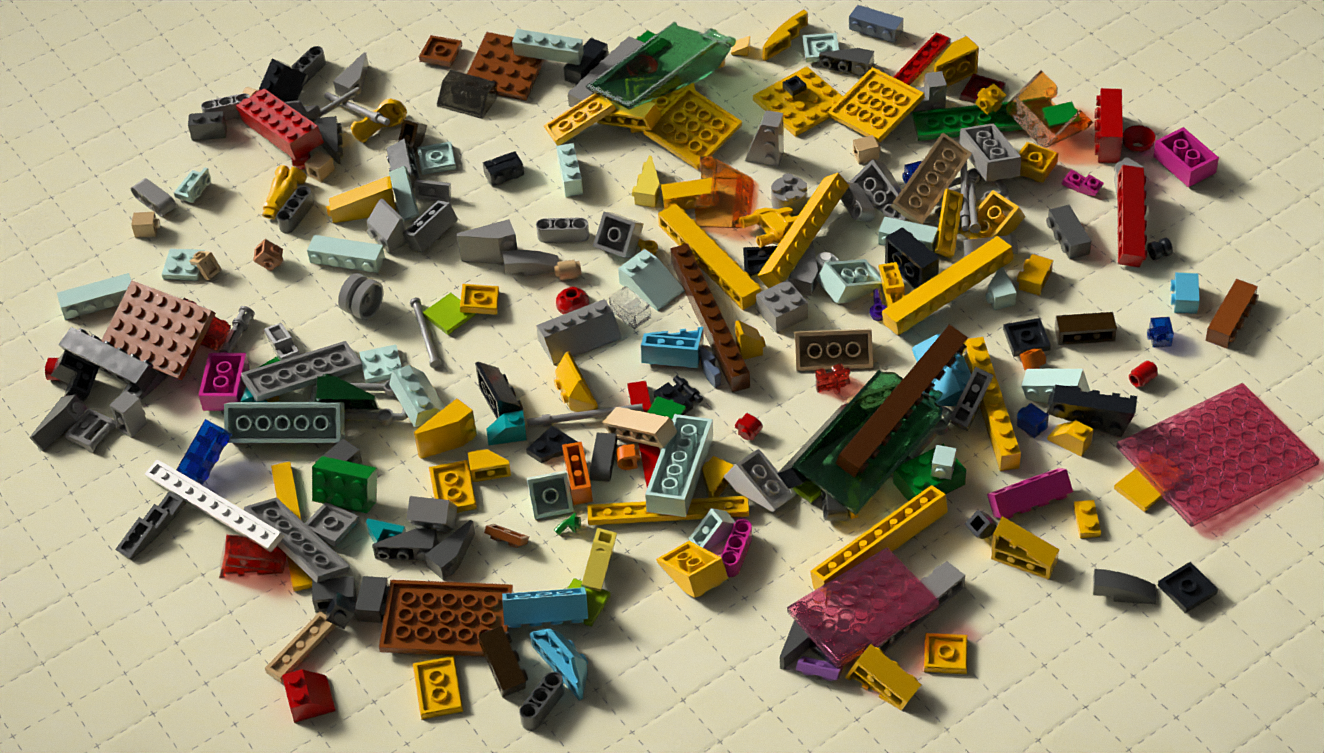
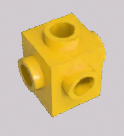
M993 84L987 89L983 88L980 90L975 104L988 115L992 111L996 112L1000 109L1006 94Z

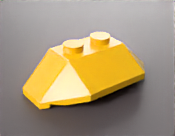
M566 352L555 370L556 379H554L557 391H561L560 395L563 403H567L570 410L575 412L597 410L598 404L571 352Z

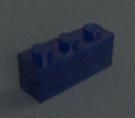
M205 419L176 471L203 485L209 478L214 464L219 460L222 450L228 444L231 433Z

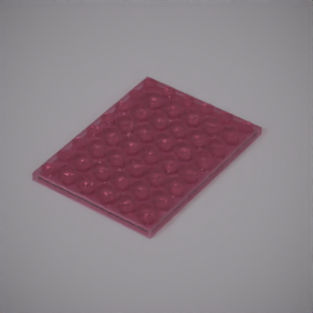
M1244 383L1236 385L1118 441L1116 446L1190 527L1318 465L1320 461Z

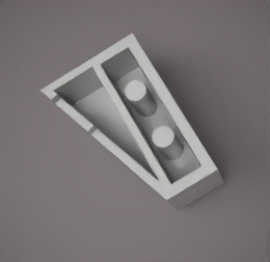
M766 110L745 161L779 166L784 153L783 113Z

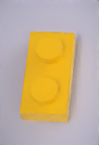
M1094 500L1074 501L1073 508L1079 537H1100L1101 530Z

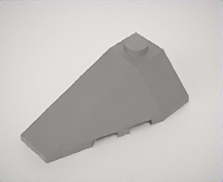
M872 159L850 182L859 184L872 206L883 212L884 215L894 219L907 220L906 217L890 207L901 192L894 176L883 162Z

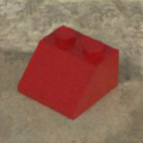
M304 669L282 675L294 723L336 711L326 675Z

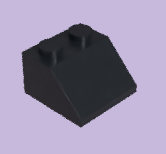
M272 58L259 90L266 89L284 102L297 101L308 78V74Z

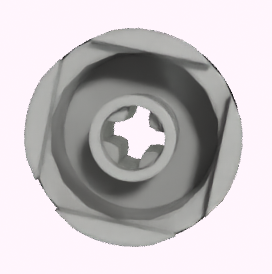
M789 173L775 180L771 185L772 208L780 209L790 206L793 210L792 214L794 216L799 215L807 204V183Z

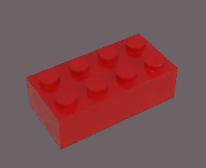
M1101 88L1100 95H1096V106L1098 107L1095 108L1094 119H1097L1094 125V131H1097L1095 132L1094 143H1098V145L1095 144L1094 155H1098V163H1118L1120 161L1123 140L1122 89Z

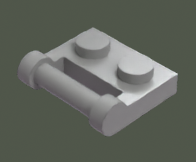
M88 409L65 433V437L67 440L93 453L97 448L96 445L110 430H114L117 426L113 419ZM101 424H103V428L91 439V441L88 440L89 437L101 426Z

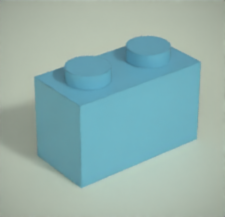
M1175 272V278L1170 282V291H1174V294H1171V305H1174V313L1197 314L1199 307L1198 273Z

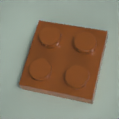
M430 35L419 55V62L451 67L463 46L462 40Z

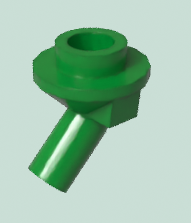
M574 513L568 519L563 520L554 531L560 535L569 527L576 533L577 529L581 528V517H577V513Z

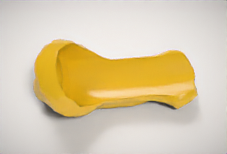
M391 98L386 99L373 112L381 113L383 117L390 120L389 125L373 122L371 118L365 117L362 121H354L351 131L359 142L365 143L369 137L381 128L402 124L403 119L406 118L407 109L401 101Z

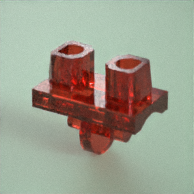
M841 363L836 364L832 367V372L828 373L823 368L817 369L815 371L817 393L833 390L836 395L840 394V388L850 384L849 367L844 368Z

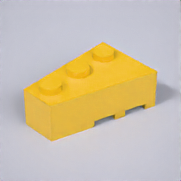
M872 644L859 657L845 677L849 681L853 678L862 683V688L865 690L871 688L878 692L880 699L899 710L904 708L922 685L913 675L905 672L897 662L890 660L881 649L874 647Z

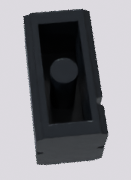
M516 151L483 162L484 174L491 186L502 184L505 181L517 179L524 175L523 162Z

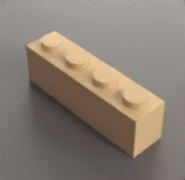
M616 407L602 422L608 433L617 434V438L664 448L677 433L671 418L628 408Z

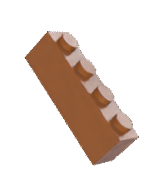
M1239 279L1235 280L1207 328L1205 341L1226 349L1231 342H1235L1238 334L1237 330L1243 328L1244 318L1249 317L1252 310L1251 306L1256 305L1258 301V286Z

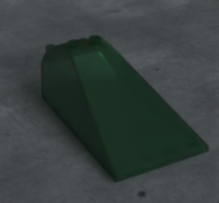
M674 21L587 84L586 88L630 110L711 75L712 72L718 69L730 52L731 47L735 46L736 39L732 36L722 35L713 28L701 33L678 26Z
M878 370L796 460L792 467L853 514L857 515L941 420L943 408L936 403L943 395L941 391L933 389L928 394L931 398L924 394L923 397L925 398L920 406L913 407L912 410L914 412L908 420L903 419L901 422L903 425L900 430L890 435L892 438L885 447L882 445L879 448L881 451L876 459H870L866 471L863 474L859 472L854 478L835 464L839 454L903 380L895 372H882Z

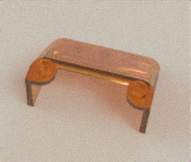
M1040 70L1008 102L1006 110L1038 145L1047 148L1085 131L1093 121L1079 110L1065 125L1049 128L1047 121L1044 120L1042 108L1056 105L1051 99L1057 96L1058 87Z
M700 156L701 179L712 178L710 196L702 194L695 201V221L697 225L709 228H742L739 218L751 215L753 178L714 157Z

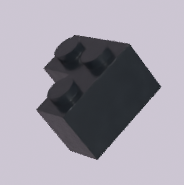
M65 350L56 361L51 376L68 383L64 396L76 395L83 403L91 392L100 366Z

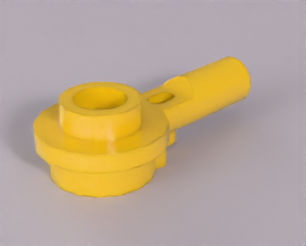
M639 238L637 245L641 251L646 249L653 255L657 253L658 244L655 241H644Z

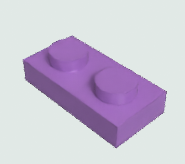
M802 656L798 660L796 670L802 671L804 675L822 676L827 681L838 680L843 666L837 669L826 661Z

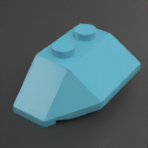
M552 629L531 632L532 647L554 672L562 675L563 683L579 701L582 700L588 676V661L582 653L579 654L574 643L571 640H567L561 633Z

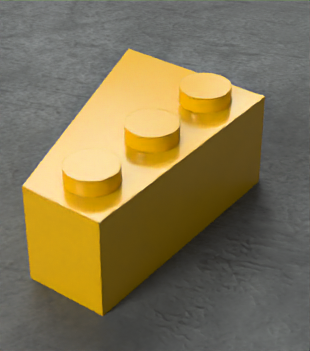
M1002 516L993 533L991 559L1049 580L1058 563L1059 549Z

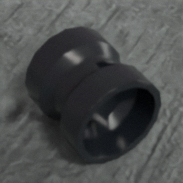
M1167 237L1160 239L1159 242L1153 241L1147 244L1148 254L1152 260H1158L1161 256H1169L1173 253L1172 244Z

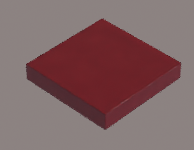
M973 74L960 94V99L975 103L978 99L977 94L981 89H987L995 84L1003 91L1006 83Z

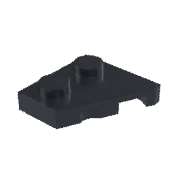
M763 246L761 248L743 247L744 272L746 271L750 277L760 273L777 246Z
M552 425L526 448V453L538 462L543 463L551 458L563 456L562 445L578 441Z

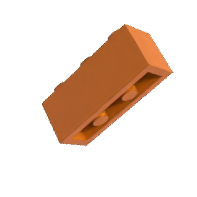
M582 441L562 445L573 505L593 502Z

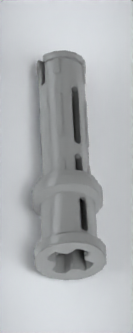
M247 306L239 308V314L237 318L233 319V327L219 353L232 352L242 332L249 327L250 319L255 315L251 308Z

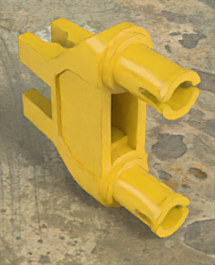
M790 206L780 209L760 208L751 215L740 217L739 223L742 228L756 224L766 232L765 235L756 237L757 245L761 248L769 244L779 245L798 216L791 217L788 215L793 213Z

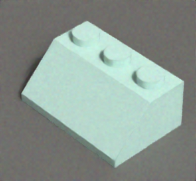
M411 365L392 370L389 385L414 427L423 425L445 408L423 371Z

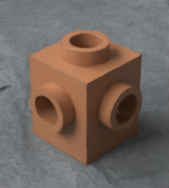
M264 239L254 250L253 262L272 271L276 266H280L283 261V248Z

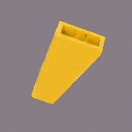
M384 177L329 198L330 206H326L328 217H332L333 223L369 218L380 199H383L396 211L391 177Z

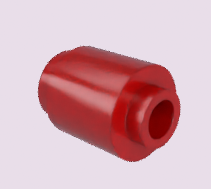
M1144 361L1131 371L1129 380L1135 387L1144 386L1158 376V368L1155 363Z

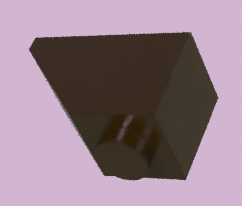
M403 119L398 142L405 139L413 148L415 154L417 147H420L424 141L427 125Z

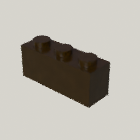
M1113 312L1056 316L1055 333L1058 345L1112 342L1116 340L1117 326Z
M503 626L479 634V644L503 698L526 689L528 676L525 669H521L518 664L520 657L517 650H512L510 645L512 639L509 632H505Z

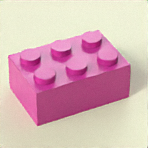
M1184 127L1155 141L1153 157L1187 187L1217 172L1219 157Z
M208 353L198 395L203 411H224V404L241 402L246 388L245 383L241 379V373L250 370L246 353Z

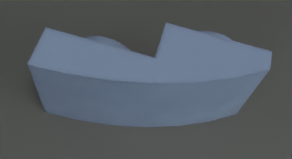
M701 347L700 354L703 372L710 384L717 388L721 385V371L715 366L716 358L712 352Z

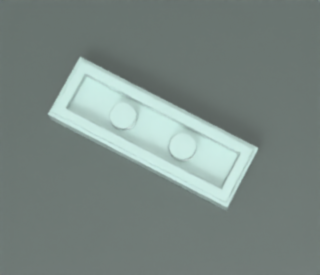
M402 166L390 171L389 176L391 177L399 214L403 218V222L419 216L407 167Z

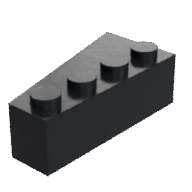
M1055 384L1049 395L1046 414L1068 421H1078L1093 429L1122 437L1136 413L1138 396L1130 395V398L1120 397L1119 393L1105 395L1100 394L1098 390L1084 392L1081 388Z

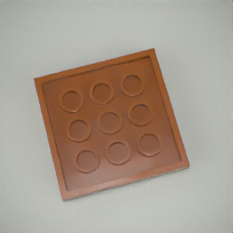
M486 32L462 83L463 88L527 101L544 59L514 55L512 44L514 37Z

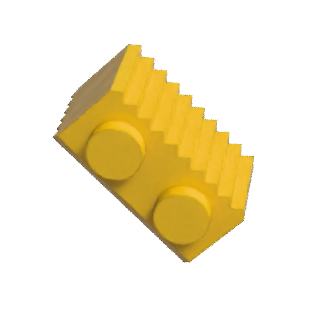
M1032 254L1030 259L1025 260L1023 272L1020 271L1017 276V282H1019L1018 289L1039 296L1053 270V260Z

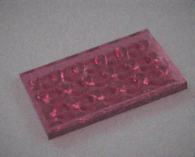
M887 547L789 605L787 612L833 664L839 668L862 654L870 644L875 646L939 607V601Z

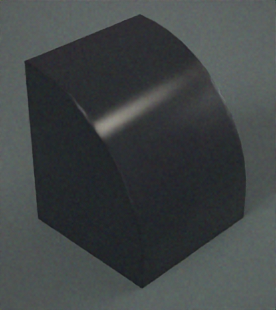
M979 509L965 523L970 531L979 539L992 536L998 526L989 514Z

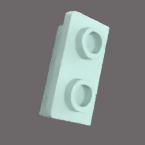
M204 168L201 172L192 170L175 190V198L194 203L211 182L209 169Z

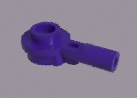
M874 289V305L871 306L869 313L873 320L883 321L882 311L887 307L881 302L880 290Z

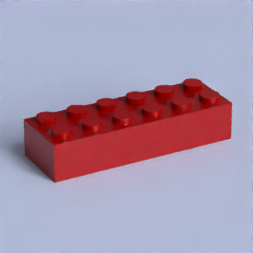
M266 89L257 91L256 94L236 105L243 123L294 160L324 143L319 127Z

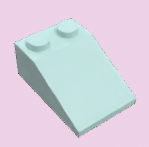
M646 249L618 268L619 283L657 311L684 292V288L662 262Z
M866 259L825 262L816 279L837 304L852 302L873 292L874 289L882 287L880 275Z

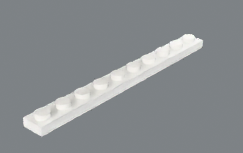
M158 459L145 473L150 480L270 552L284 538L280 531Z

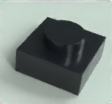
M797 75L782 82V87L791 96L807 90V84Z

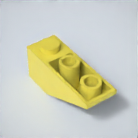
M649 155L647 161L643 163L642 173L638 175L637 185L632 189V197H634L635 205L655 208L660 198V184L652 156Z
M597 528L581 587L601 592L613 554L617 533Z

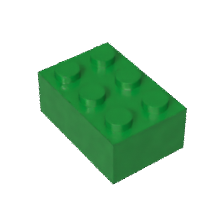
M935 448L895 467L893 470V484L908 501L931 485L944 494H948L965 485L966 468L956 458L951 479L931 476L932 461L935 453Z
M321 456L312 466V501L322 504L330 503L340 508L368 513L377 502V468Z

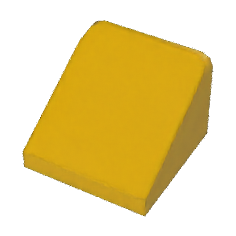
M750 36L734 41L731 55L748 56L751 45Z

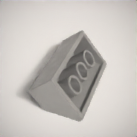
M605 299L536 325L538 341L553 365L560 363L564 354L568 351L571 352L573 357L622 339L613 311Z

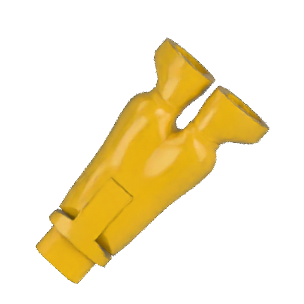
M286 165L276 168L269 195L263 206L264 212L262 216L264 218L275 219L277 213L297 189V184L302 185L305 183L307 176L302 170L296 167H291L289 170Z

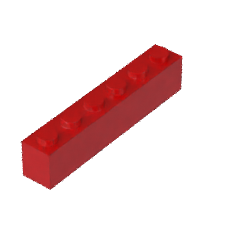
M1122 165L1117 175L1118 264L1139 268L1147 258V250H1145L1147 220L1144 217L1147 211V205H1144L1147 195L1144 186L1147 177L1144 175V168Z

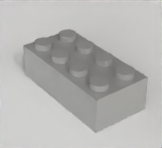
M994 123L960 129V145L972 153L968 159L985 181L993 182L998 179H1011L1020 176L1021 156Z

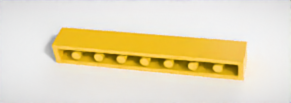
M839 173L824 177L758 274V278L768 289L786 281L848 189L849 184Z
M674 204L658 213L660 228L678 246L688 243L698 266L742 310L756 303V294L761 292L760 285L754 282L746 271L744 272L738 263L733 261L727 252L722 250L717 242L712 240L706 231L701 229L695 220L686 214L684 209Z
M994 237L882 311L884 325L899 336L995 273L998 269L1013 261L1012 246L1000 237Z
M984 338L967 339L965 343L967 348L963 355L971 375L975 367L993 375L980 405V410L999 470L1019 469L1021 452Z
M931 485L810 571L813 589L825 598L833 595L948 512L946 494Z

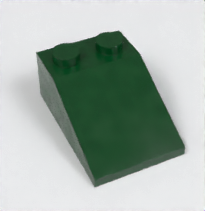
M333 374L317 376V402H344V409L379 410L374 395Z

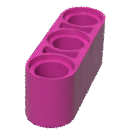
M740 519L734 523L721 555L728 577H735L739 574L752 542V525L746 519Z

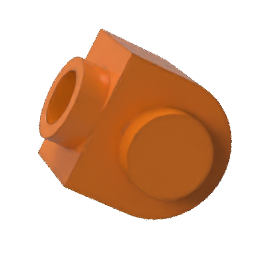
M1031 349L1020 354L1024 370L1040 369V366L1046 364V356L1042 349Z
M634 444L622 445L617 448V466L622 470L637 469V460H641L639 448L635 449Z

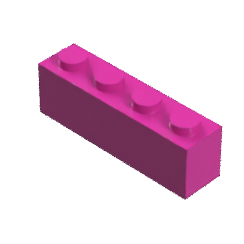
M1057 468L987 493V497L994 517L1002 518L1003 516L1006 519H1010L1014 513L1031 511L1033 506L1038 505V507L1048 505L1050 500L1065 499L1068 497L1067 494L1073 492L1067 469Z

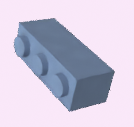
M857 4L849 16V30L895 43L903 32L904 18Z

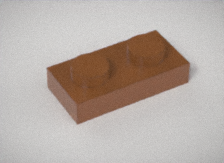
M496 524L486 525L484 531L485 534L490 535L492 540L507 541L509 546L515 548L528 544L530 537Z

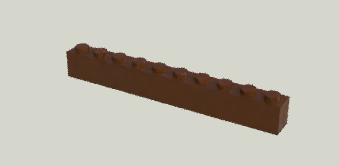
M688 243L670 248L671 264L701 327H703V332L732 393L750 388V372Z
M949 324L839 454L835 464L854 478L859 472L863 474L869 466L868 461L870 459L875 460L881 451L879 448L882 445L885 447L892 438L890 435L900 430L903 425L901 423L903 419L908 420L914 412L912 410L913 407L920 406L925 398L923 395L925 393L929 394L935 387L934 382L936 380L940 381L946 373L945 369L947 367L951 368L957 359L955 357L958 354L961 356L967 348L965 343L968 337Z

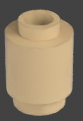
M568 260L557 262V266H554L555 277H559L560 280L577 278V276L581 275L580 261Z

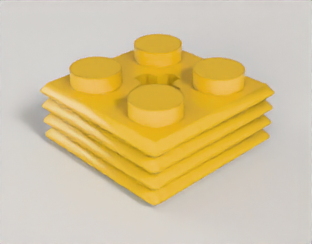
M1026 142L1018 153L1021 156L1020 176H1026L1036 182H1044L1058 163L1059 153Z

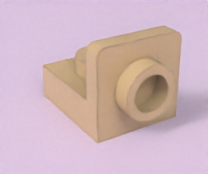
M199 251L189 261L191 265L198 267L205 280H210L222 270L212 252Z

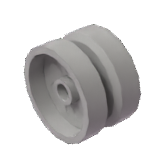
M359 273L350 275L341 287L338 297L339 308L344 312L354 314L355 317L362 320L372 318L381 306L384 295L383 285Z

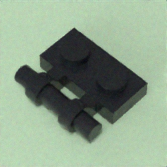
M678 375L673 378V382L676 385L672 386L667 382L653 392L655 398L659 396L686 406L682 415L693 409V403L691 402L695 400L697 403H701L703 400L700 392L696 388L689 386L688 381L680 378ZM684 390L687 395L683 396L680 392Z

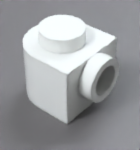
M830 252L820 253L817 256L818 273L822 270L825 262H837L839 259Z

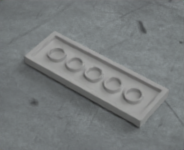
M343 341L241 373V379L255 400L260 402L316 384L317 376H322L323 374H333L338 377L362 369V362L348 343Z
M277 497L244 507V511L284 535V538L277 546L316 583L349 572L350 565Z

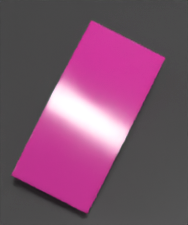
M1071 169L1061 184L1076 192L1096 196L1104 182L1090 174L1084 177Z

